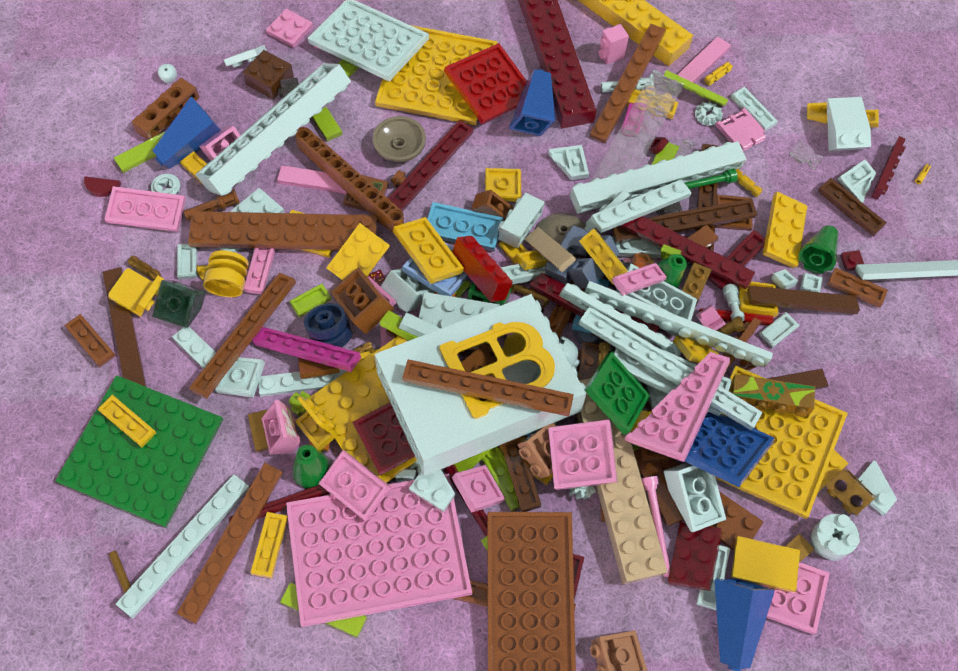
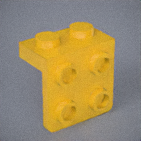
M127 268L109 292L108 297L141 317L145 310L149 311L153 306L155 295L159 297L162 293L164 278L158 275L152 282L132 269Z
M299 396L297 398L307 411L295 422L316 449L321 451L338 435L333 429L336 426L329 418L323 415L324 411L317 404L315 405L308 397L304 399Z

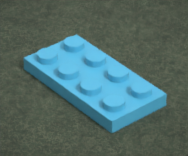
M432 202L427 218L442 240L455 243L457 237L473 236L485 250L493 252L499 237L498 227L503 221V217Z

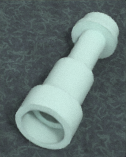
M734 284L726 285L722 292L724 298L727 299L728 306L732 309L731 320L740 316L742 321H744V313L739 309L738 288Z

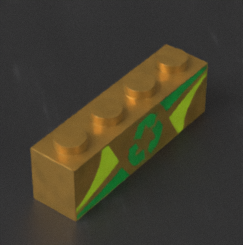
M735 374L732 379L730 393L758 410L769 409L775 410L777 413H795L797 416L804 417L809 416L814 409L815 386Z

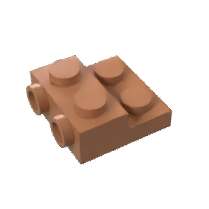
M554 423L538 429L517 444L520 448V456L523 459H527L531 465V473L539 479L553 473L548 428L556 427Z
M636 630L601 636L591 641L590 653L593 658H596L598 664L596 671H647Z

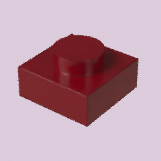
M860 250L842 252L840 255L845 271L855 270L856 265L864 264Z

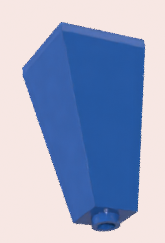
M535 69L528 77L509 129L542 136L555 122L551 73Z
M193 97L187 101L152 150L156 154L155 160L161 166L165 165L171 169L193 151L196 153L201 150L199 146L221 131Z
M715 579L720 662L728 665V669L741 671V669L751 667L775 590L736 579Z

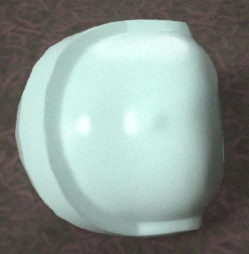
M163 64L158 68V75L162 81L170 84L175 81L177 71L173 65Z

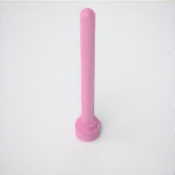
M657 476L641 478L643 487L648 493L652 519L668 571L663 576L669 577L670 565L655 490L657 489V484H659Z

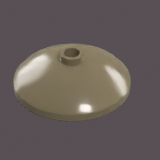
M394 116L385 119L378 124L373 133V145L377 153L383 158L394 162H404L417 157L424 149L426 143L423 127L414 119L405 116Z
M555 213L545 217L537 227L561 245L566 232L570 231L573 225L584 229L586 225L581 219L572 214ZM573 255V256H574V258L576 259V258L580 257L581 255Z

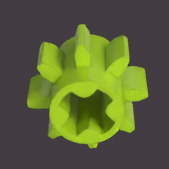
M303 390L300 394L295 392L288 402L292 406L291 411L298 416H301L307 410L297 398L301 396L304 399L307 397L310 399V395Z

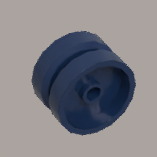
M334 303L322 304L310 310L305 316L304 326L311 340L341 348L350 341L352 329L344 308Z

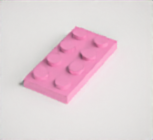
M113 186L105 221L112 224L179 232L186 198L183 195Z

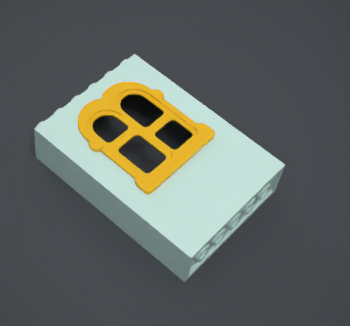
M532 294L375 354L377 374L424 476L568 416L493 400L480 401L478 397L403 382L402 377L408 359L465 371L457 354L487 342L490 344L497 362L471 373L485 376L493 374L495 378L506 380L502 369L524 360L534 361L539 365L541 375L537 380L528 383V385L574 394L569 416L582 411L587 394L584 390L586 387L582 382H579L575 367L571 366L568 362L567 352L565 349H561L557 334L551 331L548 318L543 316L538 300H534ZM512 332L522 335L526 341L524 350L511 357H506L497 338Z

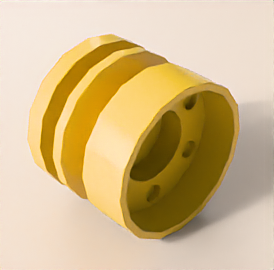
M219 250L210 253L207 264L208 270L205 273L203 282L204 289L220 297L233 298L242 295L249 266L248 260L244 256L232 251Z

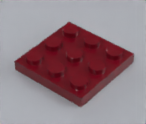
M391 402L352 422L379 475L415 457Z

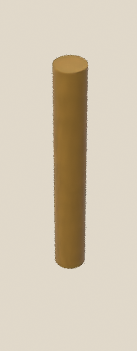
M112 551L108 555L125 594L131 585L117 551Z

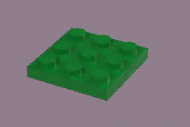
M613 352L605 356L584 389L623 435L631 431L650 397Z

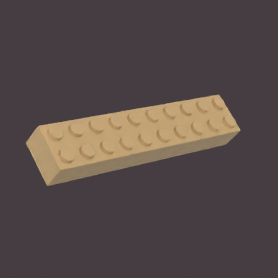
M591 378L580 380L579 382H582L586 387ZM586 394L582 411L576 413L578 422L587 423L610 420L593 399ZM611 421L618 483L596 485L621 581L625 585L663 576L668 571L633 448L630 442L625 441L628 433L623 435Z

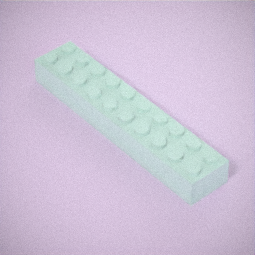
M323 63L195 174L209 192L221 196L228 194L236 183H240L245 179V175L248 172L254 171L262 160L271 156V152L274 149L281 147L288 137L295 135L300 126L306 125L310 121L309 118L321 112L322 107L335 99L334 96L343 92L351 82L341 65Z

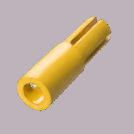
M926 164L915 180L917 184L923 182L931 165Z

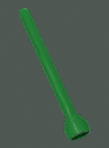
M732 168L725 170L721 175L685 182V185L688 189L723 181L730 184L737 182L738 175L736 170Z

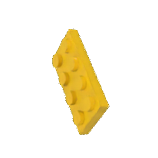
M778 191L773 194L763 255L791 268L798 266V254L801 250L808 205Z
M426 217L394 226L393 233L430 284L463 273V266Z

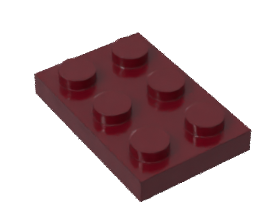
M680 522L668 578L669 584L711 591L722 535L721 528L708 526L691 532L686 523Z

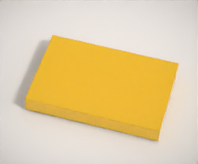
M737 536L731 579L794 593L797 588L800 550Z

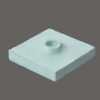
M239 357L217 385L216 392L254 397L265 365L264 360Z

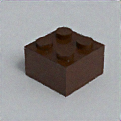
M264 49L243 71L247 86L273 100L294 77L290 63Z

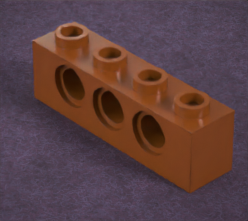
M182 77L179 78L152 104L148 105L141 114L134 118L132 124L135 131L147 140L161 134L172 124L191 97L195 101L200 98L197 88Z

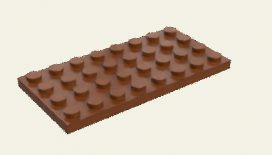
M488 512V671H576L572 512Z

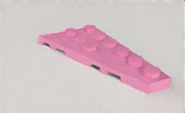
M710 352L695 367V370L688 377H685L681 384L675 390L673 389L652 410V413L638 424V427L632 433L630 432L625 437V441L685 462L730 363V358Z

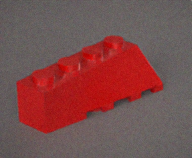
M473 236L457 237L452 253L463 266L464 272L490 302L506 300L513 281Z

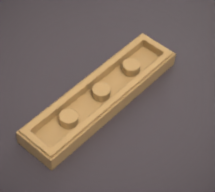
M539 227L525 238V241L561 272L576 260L571 253Z

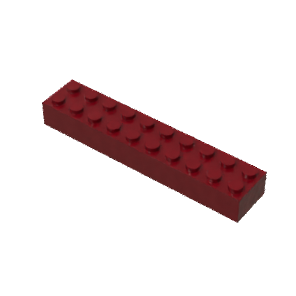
M518 0L541 70L551 73L554 109L561 129L594 123L596 108L558 0Z

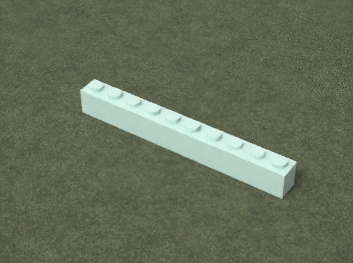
M738 141L734 143L727 142L719 147H709L705 151H694L687 156L680 155L669 161L662 160L654 165L647 164L640 169H629L622 174H611L603 179L596 178L585 184L578 183L572 187L570 198L576 213L579 214L601 208L605 204L609 205L613 201V196L619 191L623 192L626 190L632 197L631 199L678 180H682L685 183L722 174L727 169L734 168L736 170L742 168L747 159Z

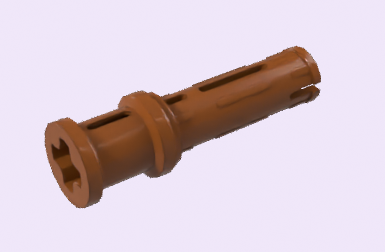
M233 189L232 192L226 195H217L216 199L183 210L187 221H189L192 217V211L213 212L219 209L224 211L227 207L235 204L238 205L240 202L235 189Z

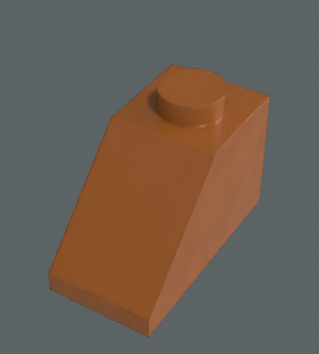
M490 189L475 195L471 210L503 217L505 222L508 212L511 209L514 210V208Z

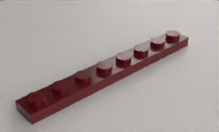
M459 120L388 199L403 212L473 134V128Z
M642 216L618 226L661 248L665 244L680 250L681 256L685 260L712 269L711 273L745 290L755 274V271Z

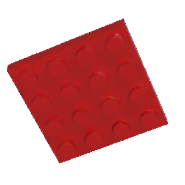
M500 43L445 66L443 70L481 124L516 109L527 82Z

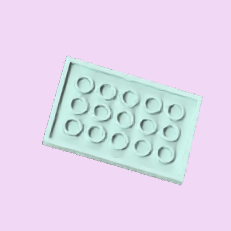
M345 0L308 37L309 44L387 81H390L429 40L428 33L355 0Z

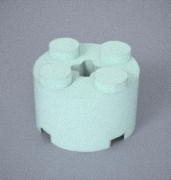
M844 514L825 516L814 526L810 535V543L814 551L819 556L830 561L843 559L860 542L857 527Z

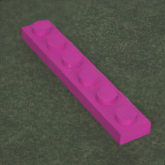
M262 327L252 340L254 345L349 372H352L361 359L359 352Z

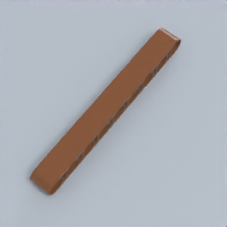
M300 127L297 129L295 134L297 148L371 215H375L382 225L393 233L394 226L404 224V213L309 128Z

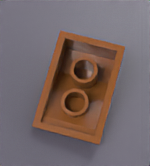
M359 267L330 292L339 305L344 308L351 321L365 334L381 321L388 310L392 311L394 309Z

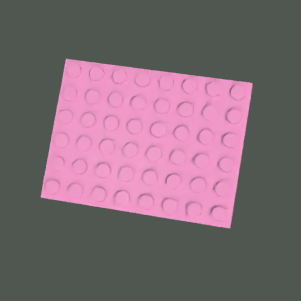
M444 474V476L446 477L447 481L451 486L449 474ZM415 480L388 484L391 486V489L368 521H364L333 495L287 502L301 627L472 595L454 498L445 512H442L409 490Z

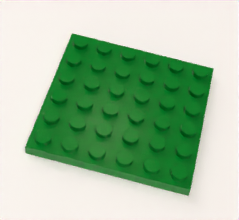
M116 375L55 481L63 486L167 528L224 419L219 415ZM111 395L115 396L155 430L156 434L142 448L98 410Z

